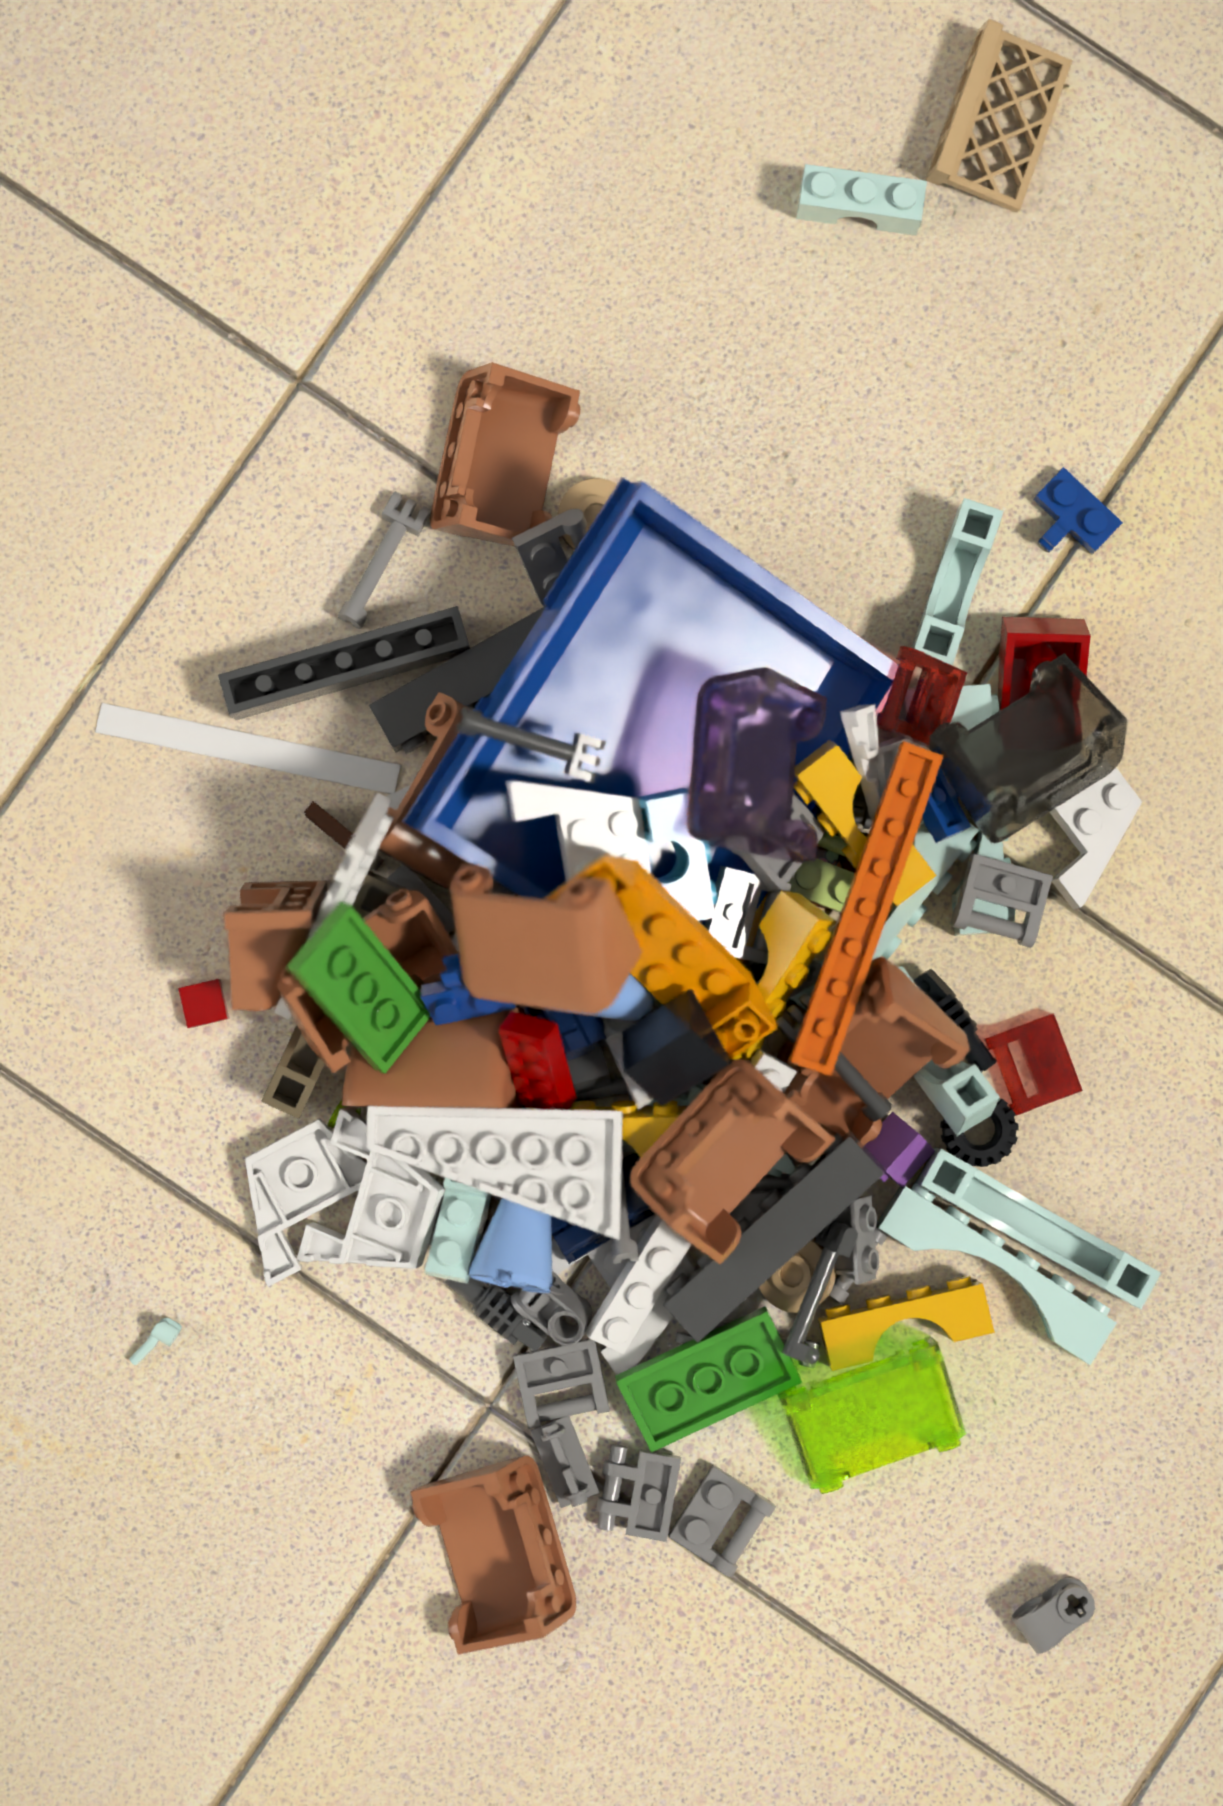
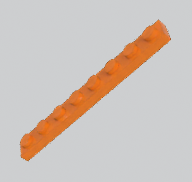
M906 741L900 743L788 1062L831 1077L943 755Z

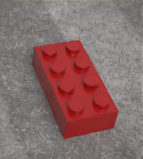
M511 1011L498 1030L519 1104L541 1110H569L577 1097L557 1023Z

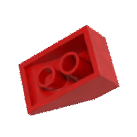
M1002 617L998 676L999 718L997 719V735L1001 736L1002 749L1057 751L1080 742L1091 637L1085 619Z

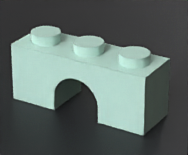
M805 164L796 219L836 224L837 220L843 217H860L875 222L877 224L876 230L916 235L922 221L927 181Z

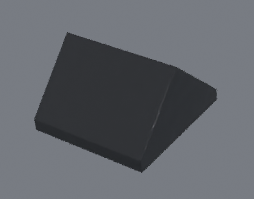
M688 989L622 1031L624 1073L662 1106L667 1105L733 1064L692 989Z

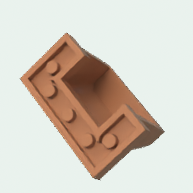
M327 880L245 882L241 887V905H229L224 912L225 930H228L232 1010L265 1011L277 1005L281 997L276 986L280 973L306 944L308 935L327 895Z

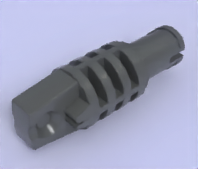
M469 1276L468 1284L449 1279L445 1281L447 1286L473 1305V1314L513 1345L519 1340L536 1352L547 1339V1334L515 1310L511 1303L510 1294L501 1287L492 1284L488 1286L484 1282L471 1278V1276Z

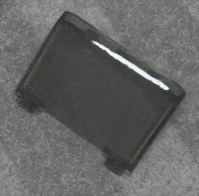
M1064 653L1052 661H1044L1035 668L1032 673L1030 692L970 730H967L959 721L945 722L938 726L929 736V749L932 752L943 755L940 765L942 771L979 830L994 844L1012 836L1110 774L1123 757L1128 719Z

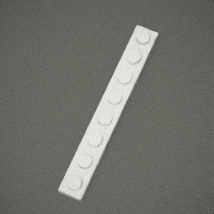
M760 1049L756 1051L750 1061L753 1066L783 1092L786 1091L797 1073L792 1066ZM657 1214L637 1245L639 1261L630 1262L628 1260L585 1331L589 1339L623 1355L691 1245L689 1241L672 1230Z

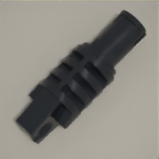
M932 969L925 971L913 980L915 984L966 1034L970 1049L964 1057L967 1064H976L981 1073L997 1062L996 1058L992 1056L975 1032L978 1030L976 1027L977 1023L971 1019L969 1012L963 1008L961 1001L957 1000L956 994Z

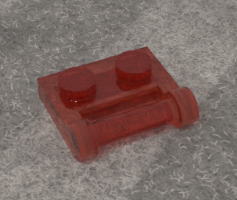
M900 646L896 658L900 662L883 713H878L877 728L895 733L931 750L942 751L968 672L917 649ZM916 666L922 669L906 719L903 721L898 717Z
M1054 1013L984 1038L987 1049L993 1050L1012 1101L1009 1107L1013 1109L1015 1115L1026 1113L1037 1107L1083 1091ZM1018 1040L1037 1091L1036 1094L1028 1097L1008 1043Z

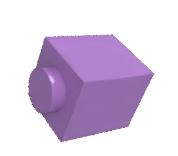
M894 1112L882 1123L879 1135L873 1141L864 1145L884 1167L885 1174L879 1179L885 1182L890 1177L900 1187H903L935 1152L917 1131Z

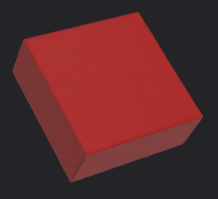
M221 979L178 988L187 1028L230 1019Z

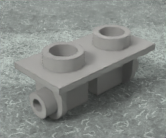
M872 1196L857 1198L835 1218L847 1226L855 1228L858 1232L850 1258L839 1254L835 1263L836 1274L840 1275V1282H855V1285H859L876 1279V1272L879 1268V1254L874 1247V1230L877 1224V1214L874 1207H872Z
M570 1416L556 1419L541 1427L530 1430L560 1508L571 1504L572 1507L581 1505L588 1501V1497L600 1493Z

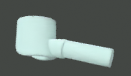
M170 1318L161 1319L154 1326L147 1341L129 1358L131 1363L137 1365L159 1341L170 1347L180 1333L182 1326Z

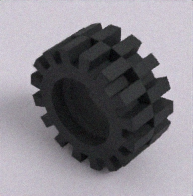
M999 1098L990 1116L995 1126V1132L992 1139L984 1145L970 1143L964 1133L956 1136L945 1119H943L940 1123L943 1134L941 1135L942 1142L946 1144V1149L950 1154L971 1166L987 1167L990 1164H997L1001 1162L1004 1156H1008L1012 1152L1010 1149L1013 1144H1016L1018 1139L1016 1137V1130H1019L1018 1123L1015 1122L1014 1116L1016 1115L1013 1109L1007 1106L1008 1103L1004 1099Z

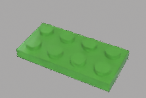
M340 901L287 965L288 970L371 1067L383 1074L388 1071L431 1017L421 999L420 989L355 909Z
M766 1306L710 1331L698 1343L693 1339L615 1375L616 1383L651 1452L802 1383L792 1358L782 1353L785 1344Z

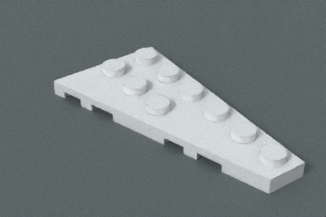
M379 793L373 799L347 848L346 855L334 877L335 881H333L307 941L340 901L351 906L353 905L361 884L393 820V817L386 814L392 799ZM281 996L274 1013L289 1020L291 1013Z
M367 1106L366 1149L620 1240L623 1111Z

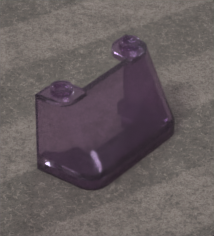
M768 666L713 676L702 684L696 698L686 820L687 831L692 838L707 845L789 862L816 861V830L804 820H791L796 744L797 742L813 739L822 730L826 718L827 697Z

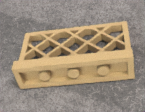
M988 19L976 32L925 180L938 186L946 183L1017 213L1023 204L1072 60L1002 30L1003 24ZM1002 45L1015 49L1022 65L1005 71L999 58ZM1042 62L1059 68L1054 82L1042 87L1033 67ZM995 68L997 76L991 78L993 70ZM1025 70L1034 91L1017 98L1008 77ZM1000 81L1009 102L992 109L986 95V90L989 85ZM1051 90L1049 98L1047 99L1045 92ZM1037 96L1043 110V115L1040 120L1029 124L1020 103ZM982 106L984 113L978 115L980 107ZM1012 107L1021 128L1004 135L995 114ZM987 118L996 139L979 146L972 130L975 123ZM1038 127L1036 135L1034 136L1032 129ZM1024 134L1030 147L1028 157L1016 162L1007 141ZM967 144H969L971 150L965 153ZM999 144L1008 166L991 173L982 152ZM971 156L975 157L983 177L974 181L957 175L961 161ZM1025 164L1021 174L1019 167ZM1011 171L1017 185L1014 198L999 192L994 180L995 177ZM986 182L988 188L980 184Z

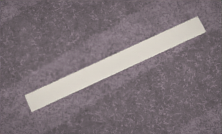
M101 703L95 730L96 733L388 794L395 792L401 766L399 764Z

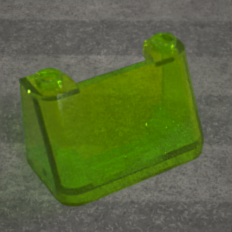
M929 1336L912 1342L913 1347L908 1349V1355L900 1349L894 1352L895 1355L818 1382L816 1379L808 1382L809 1390L806 1389V1386L798 1388L794 1386L777 1394L810 1489L819 1488L820 1494L830 1493L844 1486L843 1480L936 1447L938 1452H945L962 1444L960 1438L965 1436L967 1432L939 1343L933 1337Z

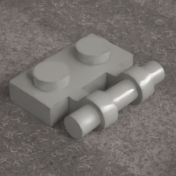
M612 1444L609 1460H604L602 1473L606 1475L603 1495L597 1499L596 1511L599 1512L597 1528L613 1531L615 1517L628 1518L626 1535L667 1542L681 1456L640 1449L637 1466L625 1463L628 1447ZM622 1478L634 1480L631 1503L619 1500Z

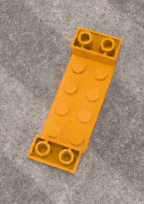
M605 854L543 899L556 902L567 884L575 879L594 878L609 880L642 950V954L631 974L663 1005L688 989H692L730 1060L777 1029V1023L751 973L637 860Z

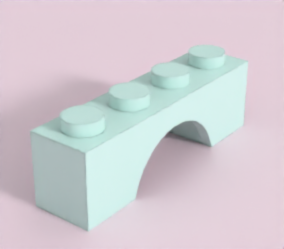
M966 498L961 502L957 509L907 661L945 674L951 669L965 629V622L975 588L991 551L1004 511Z
M903 966L898 967L912 980ZM931 1059L913 1076L956 1136L990 1117L1000 1098L976 1064H967L961 1061L957 1065L943 1069L934 1064Z

